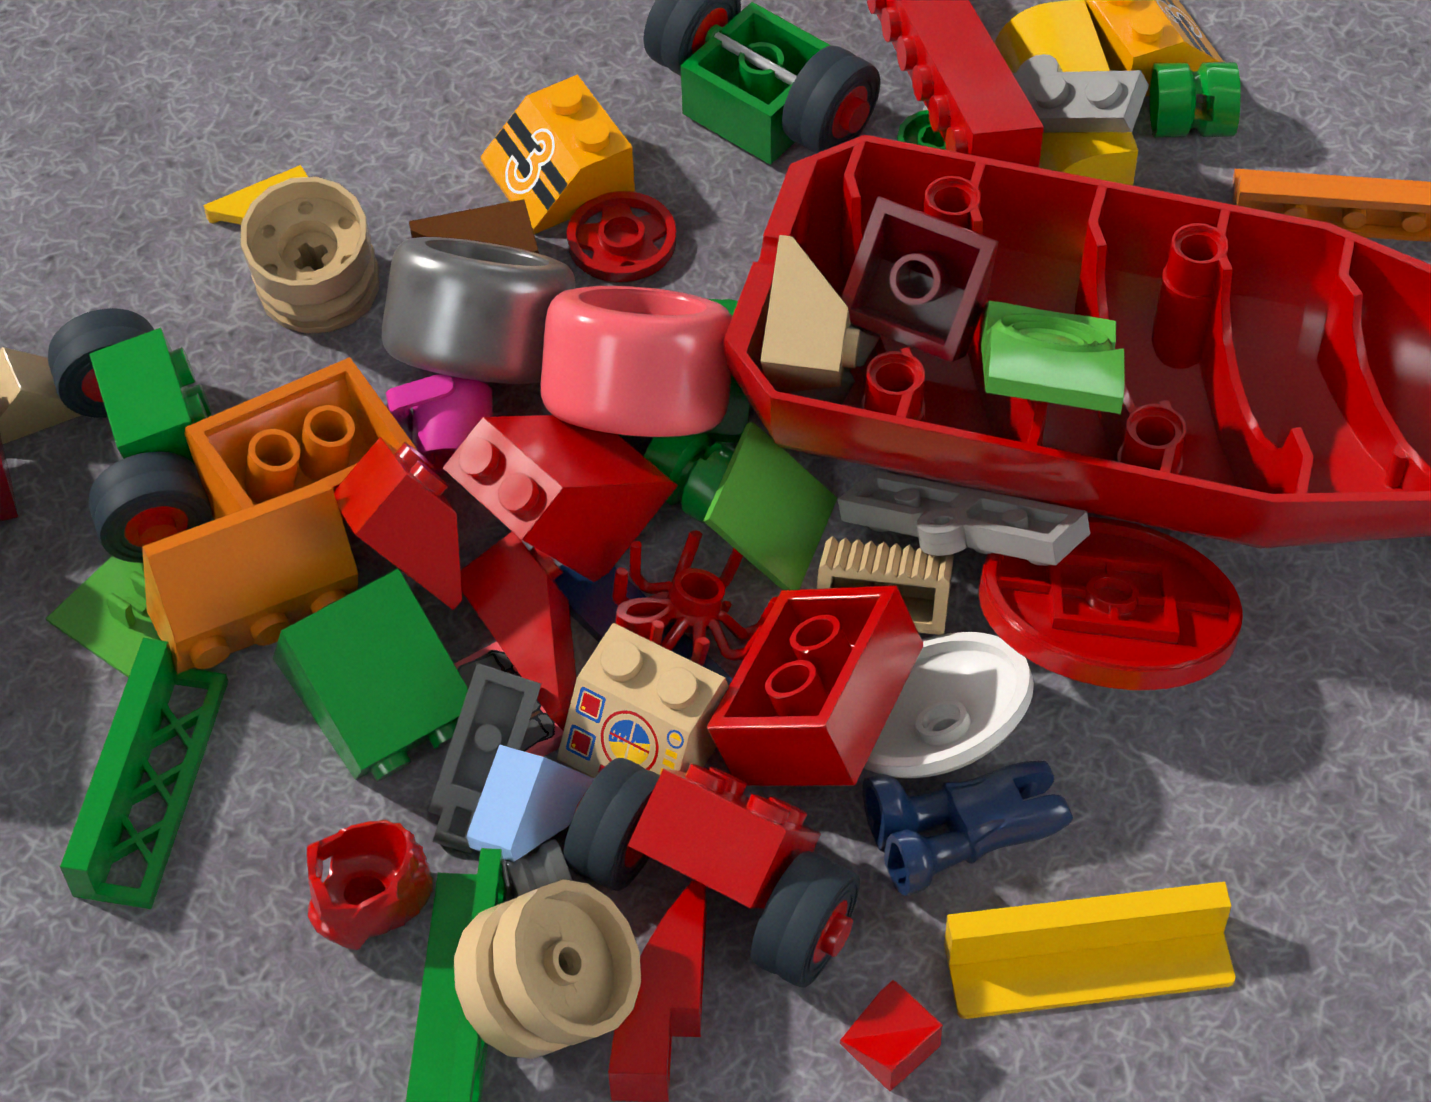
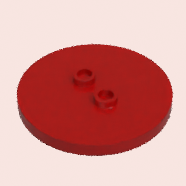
M1088 517L1090 534L1056 566L1051 564L1036 565L1026 559L998 553L988 554L985 559L979 585V600L989 625L1006 644L1033 663L1064 677L1096 686L1123 690H1160L1180 687L1197 682L1219 670L1232 656L1237 645L1242 626L1243 609L1240 597L1231 581L1218 566L1202 553L1186 543L1157 530L1120 520Z

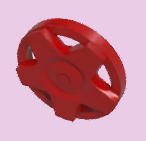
M631 191L605 193L585 202L572 215L567 227L568 250L575 264L584 272L597 279L611 282L640 280L659 271L672 257L676 247L675 221L670 211L661 202L648 195ZM630 207L644 210L650 213V215L637 217L633 215ZM602 211L600 222L584 224L590 217ZM667 234L666 240L659 250L654 245V242ZM581 248L594 252L592 259Z

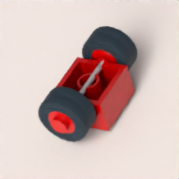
M616 758L608 763L593 780L575 810L564 845V859L567 866L574 872L593 879L596 883L607 889L620 891L635 879L651 857L749 908H764L753 937L751 960L758 967L779 975L783 980L795 986L803 988L809 986L820 975L831 957L838 955L850 934L853 925L851 917L859 894L860 878L853 871L834 864L829 859L813 852L821 833L803 825L807 813L772 796L766 799L756 794H751L749 798L743 795L747 786L746 782L714 767H710L707 770L691 763L687 772L663 769L661 775L624 758Z

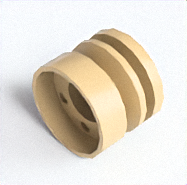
M319 177L290 178L268 187L250 204L241 222V248L252 274L251 277L258 297L269 317L284 328L302 333H323L353 324L370 310L379 291V266L371 244V235L366 216L353 194L339 183Z

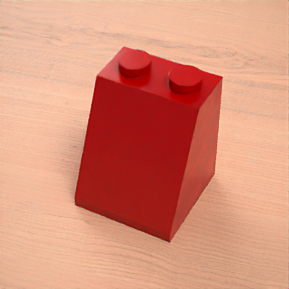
M553 415L482 417L443 467L448 474L521 540L592 582H596L610 572L629 548L631 542L637 538L678 486L618 434L575 426L561 421Z

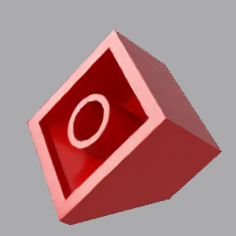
M379 437L334 490L338 508L357 537L454 610L462 601L457 513L442 494L448 488V485L432 471L434 466L409 444L404 442L397 450L383 438Z

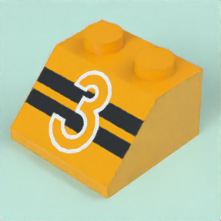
M1085 0L1110 71L1141 70L1149 84L1145 97L1149 96L1150 77L1154 63H1188L1192 71H1197L1202 63L1224 62L1179 0Z
M578 74L527 95L481 155V162L508 200L511 202L525 199L534 234L571 219L574 212L582 204L600 195L616 191H635L632 146Z

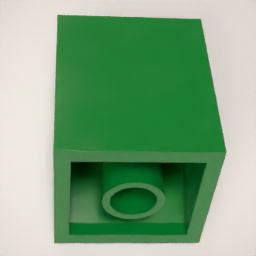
M399 569L386 574L281 630L273 655V660L355 780L370 772L376 781L389 777L412 762L407 754L408 751L428 740L434 749L450 743L468 692L467 685Z

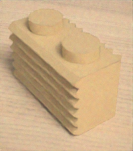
M832 536L825 543L818 569L817 589L897 585L918 633L944 635L954 555H929L924 553L921 548L915 551L910 544L902 549L897 543L891 548L885 542L876 546L872 540L864 545L857 539L851 544L846 537L838 542Z

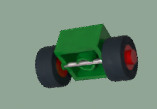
M655 0L645 24L643 42L648 56L655 62L681 76L682 114L770 165L795 142L807 147L814 153H819L859 137L876 106L881 79L879 71L875 66L860 57H856L853 53L842 47L831 46L754 2H751L741 11L740 0Z
M117 308L99 309L79 315L64 324L53 336L48 349V363L57 394L64 405L77 414L94 418L108 417L116 446L123 458L104 470L94 481L90 489L89 507L98 539L104 549L113 557L127 562L143 563L142 546L205 524L212 519L211 505L201 484L185 437V427L213 416L212 410L201 384L193 387L189 386L195 383L196 379L183 347L172 351L162 329L154 330L149 321L140 314Z

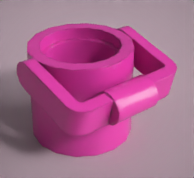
M437 374L393 387L385 393L387 399L386 407L415 445L417 451L434 466L432 471L435 473H447L443 469L444 465L482 417H492V388L486 383L477 380Z

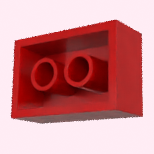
M897 585L781 591L707 725L711 737L733 776L746 782L747 786L856 785L924 646Z

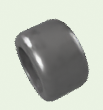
M441 237L407 239L398 245L391 262L382 323L384 348L390 356L403 363L443 375L495 383H540L547 310L551 301L559 293L575 289L573 272L566 264L551 257L503 245Z

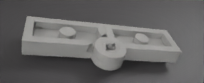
M1047 54L1036 55L1027 59L1016 73H1012L1043 124V133L1132 132L1149 86L1141 70L1063 72L1057 60Z
M876 470L870 472L838 498L842 521L868 526L871 530L878 532L892 531L919 537L921 550L924 553L935 556L951 555L969 547L983 554L998 553L1026 559L1036 565L1051 564L1056 566L1090 534L1087 511Z

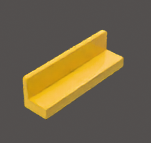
M1225 881L949 914L947 915L944 947L957 1014L962 1019L1230 987L1234 984L1235 973L1224 934L1231 910Z

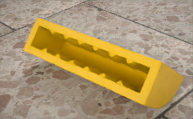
M1085 0L1049 2L1028 8L1006 23L995 40L996 47L1012 73H1016L1027 59L1041 54L1053 56L1063 72L1110 71ZM1132 132L1043 133L1039 168L1133 186L1138 148Z

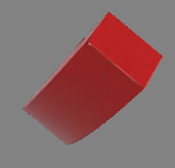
M691 881L668 909L640 956L641 984L634 1009L622 1024L614 1030L608 1070L611 1101L669 1102L672 1037L701 1038L707 895L706 885L698 881Z

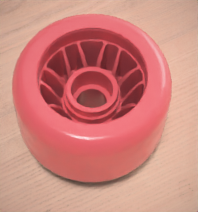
M591 286L563 291L551 301L545 320L541 373V397L544 406L554 417L561 421L586 429L612 434L674 437L709 431L722 422L729 404L732 374L726 363L724 337L732 315L723 305L691 294L663 289L631 286Z

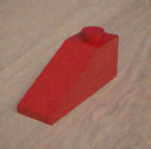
M510 532L460 570L461 590L521 677L541 683L537 700L548 716L564 731L577 677L569 601L554 581L563 571L552 557L535 547L530 549L515 533Z

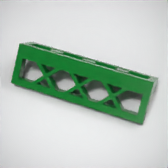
M143 638L60 865L73 897L152 909L229 682L227 674L190 668L177 674L168 641ZM181 685L207 689L203 705L177 720L168 706L174 686ZM163 717H165L169 725L160 729ZM195 726L192 737L190 739V737L185 731ZM178 736L187 749L184 761L158 776L148 761L153 748ZM145 772L150 781L140 786L143 774ZM176 782L171 796L166 787ZM158 792L167 805L164 819L137 833L128 819L132 806ZM125 829L130 838L120 843ZM156 839L151 854L148 848L146 847V844ZM138 849L148 865L140 888L106 883L111 865Z
M481 848L477 874L441 872L437 874L406 1102H481L488 1044L483 1041L464 1015L455 989L454 956L462 932L480 912L506 902L508 885L502 849Z

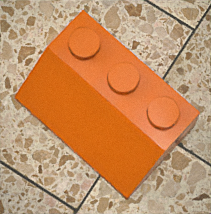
M350 357L185 427V437L201 484L208 496L212 516L215 520L328 479L334 491L379 437L383 438L397 450L404 442L417 450ZM340 511L341 518L344 520L345 518Z
M328 479L142 546L147 613L160 639L169 642L177 674L195 667L197 669L214 667L223 662L231 653L254 644L265 646L278 642L281 630L358 589V570L335 494Z

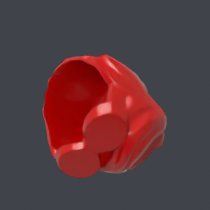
M379 820L351 825L340 829L338 833L307 846L308 878L312 898L308 905V918L317 933L344 948L359 950L369 937H376L404 926L406 922L420 913L433 891V878L423 847L416 842L414 834L406 830L401 823ZM331 857L329 875L322 882L323 861Z

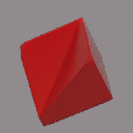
M892 980L881 989L840 1039V1044L886 1089L891 1091L940 1047L943 1025L901 985Z

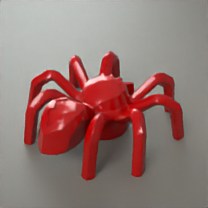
M693 530L689 532L672 582L650 583L641 574L642 544L640 541H632L630 544L629 572L625 568L619 567L615 573L612 598L614 603L618 605L616 624L672 651L684 632L693 634L691 661L701 666L705 663L710 645L709 639L706 638V631L710 628L718 649L725 659L732 661L744 660L778 596L770 600L758 622L746 628L742 627L728 614L732 603L731 601H723L725 589L733 580L743 555L733 548L719 578L709 571L691 568L703 536L702 532ZM628 573L640 590L652 595L636 599L626 597ZM718 621L722 622L737 639H750L746 646L735 650L730 648ZM674 622L675 624L662 641L663 631L669 623Z

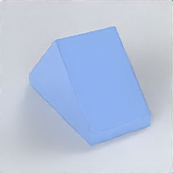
M499 745L466 835L469 847L478 851L481 848L502 849L503 859L515 862L571 824L579 801L595 778L548 758Z

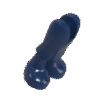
M1026 761L1012 764L968 781L944 782L942 790L913 796L906 795L902 785L894 776L879 774L865 778L863 781L862 795L869 828L878 849L885 848L884 861L895 888L900 894L905 896L925 890L931 884L935 874L963 861L974 863L991 851L1046 838L1062 830L1073 820L1071 810L1065 798L1061 795L1051 794L1023 801L1024 799L1045 793L1052 786L1054 775L1046 761ZM946 824L949 832L929 837L918 834Z

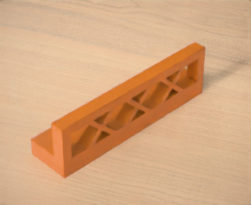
M1234 169L1233 205L1327 222L1365 238L1431 242V182Z

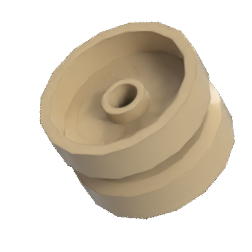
M564 879L542 886L515 899L480 912L463 930L454 956L455 989L466 1019L484 1042L511 1057L534 1059L617 1029L634 1009L641 984L640 952L629 922L609 897L588 883Z

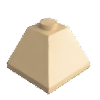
M779 235L761 355L764 376L778 392L840 387L844 367L856 368L860 329L850 328L848 307L792 236Z

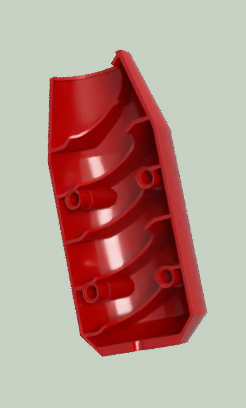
M862 135L790 164L763 234L759 260L752 263L724 337L725 358L729 371L778 447L1018 498L1084 510L1094 514L1260 549L1431 536V264L1327 222L870 135ZM878 196L999 241L986 303L988 301L1003 302L1034 309L1116 321L1115 350L1124 348V400L1121 414L986 393L979 329L980 319L966 356L954 362H949L881 335L865 365L851 369L855 383L842 405L797 396L790 392L776 391L764 376L761 355L779 235L792 236L840 298L845 289Z

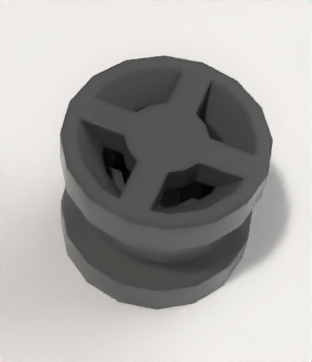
M555 839L540 844L537 852L522 856L515 862L503 859L506 878L514 899L532 890L563 879L572 881L560 846Z

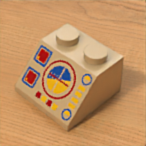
M612 623L577 677L557 760L569 768L592 778H596L600 771L616 758L631 760L646 770L653 771L661 775L663 769L687 772L691 763L704 767L717 747L707 729V725L729 687L726 678Z

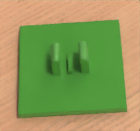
M750 422L744 428L703 521L782 590H799L837 497L783 448L778 447L774 440L754 422Z
M113 556L45 618L50 624L126 677L130 675L142 639L161 640L147 613L143 563L127 562Z

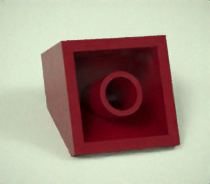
M878 196L841 297L848 307L850 323L949 362L965 357L988 298L999 241Z

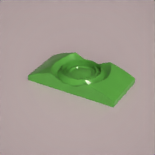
M988 301L984 305L979 329L986 393L1121 414L1124 400V348L1115 350L1116 321L1052 312L995 301Z

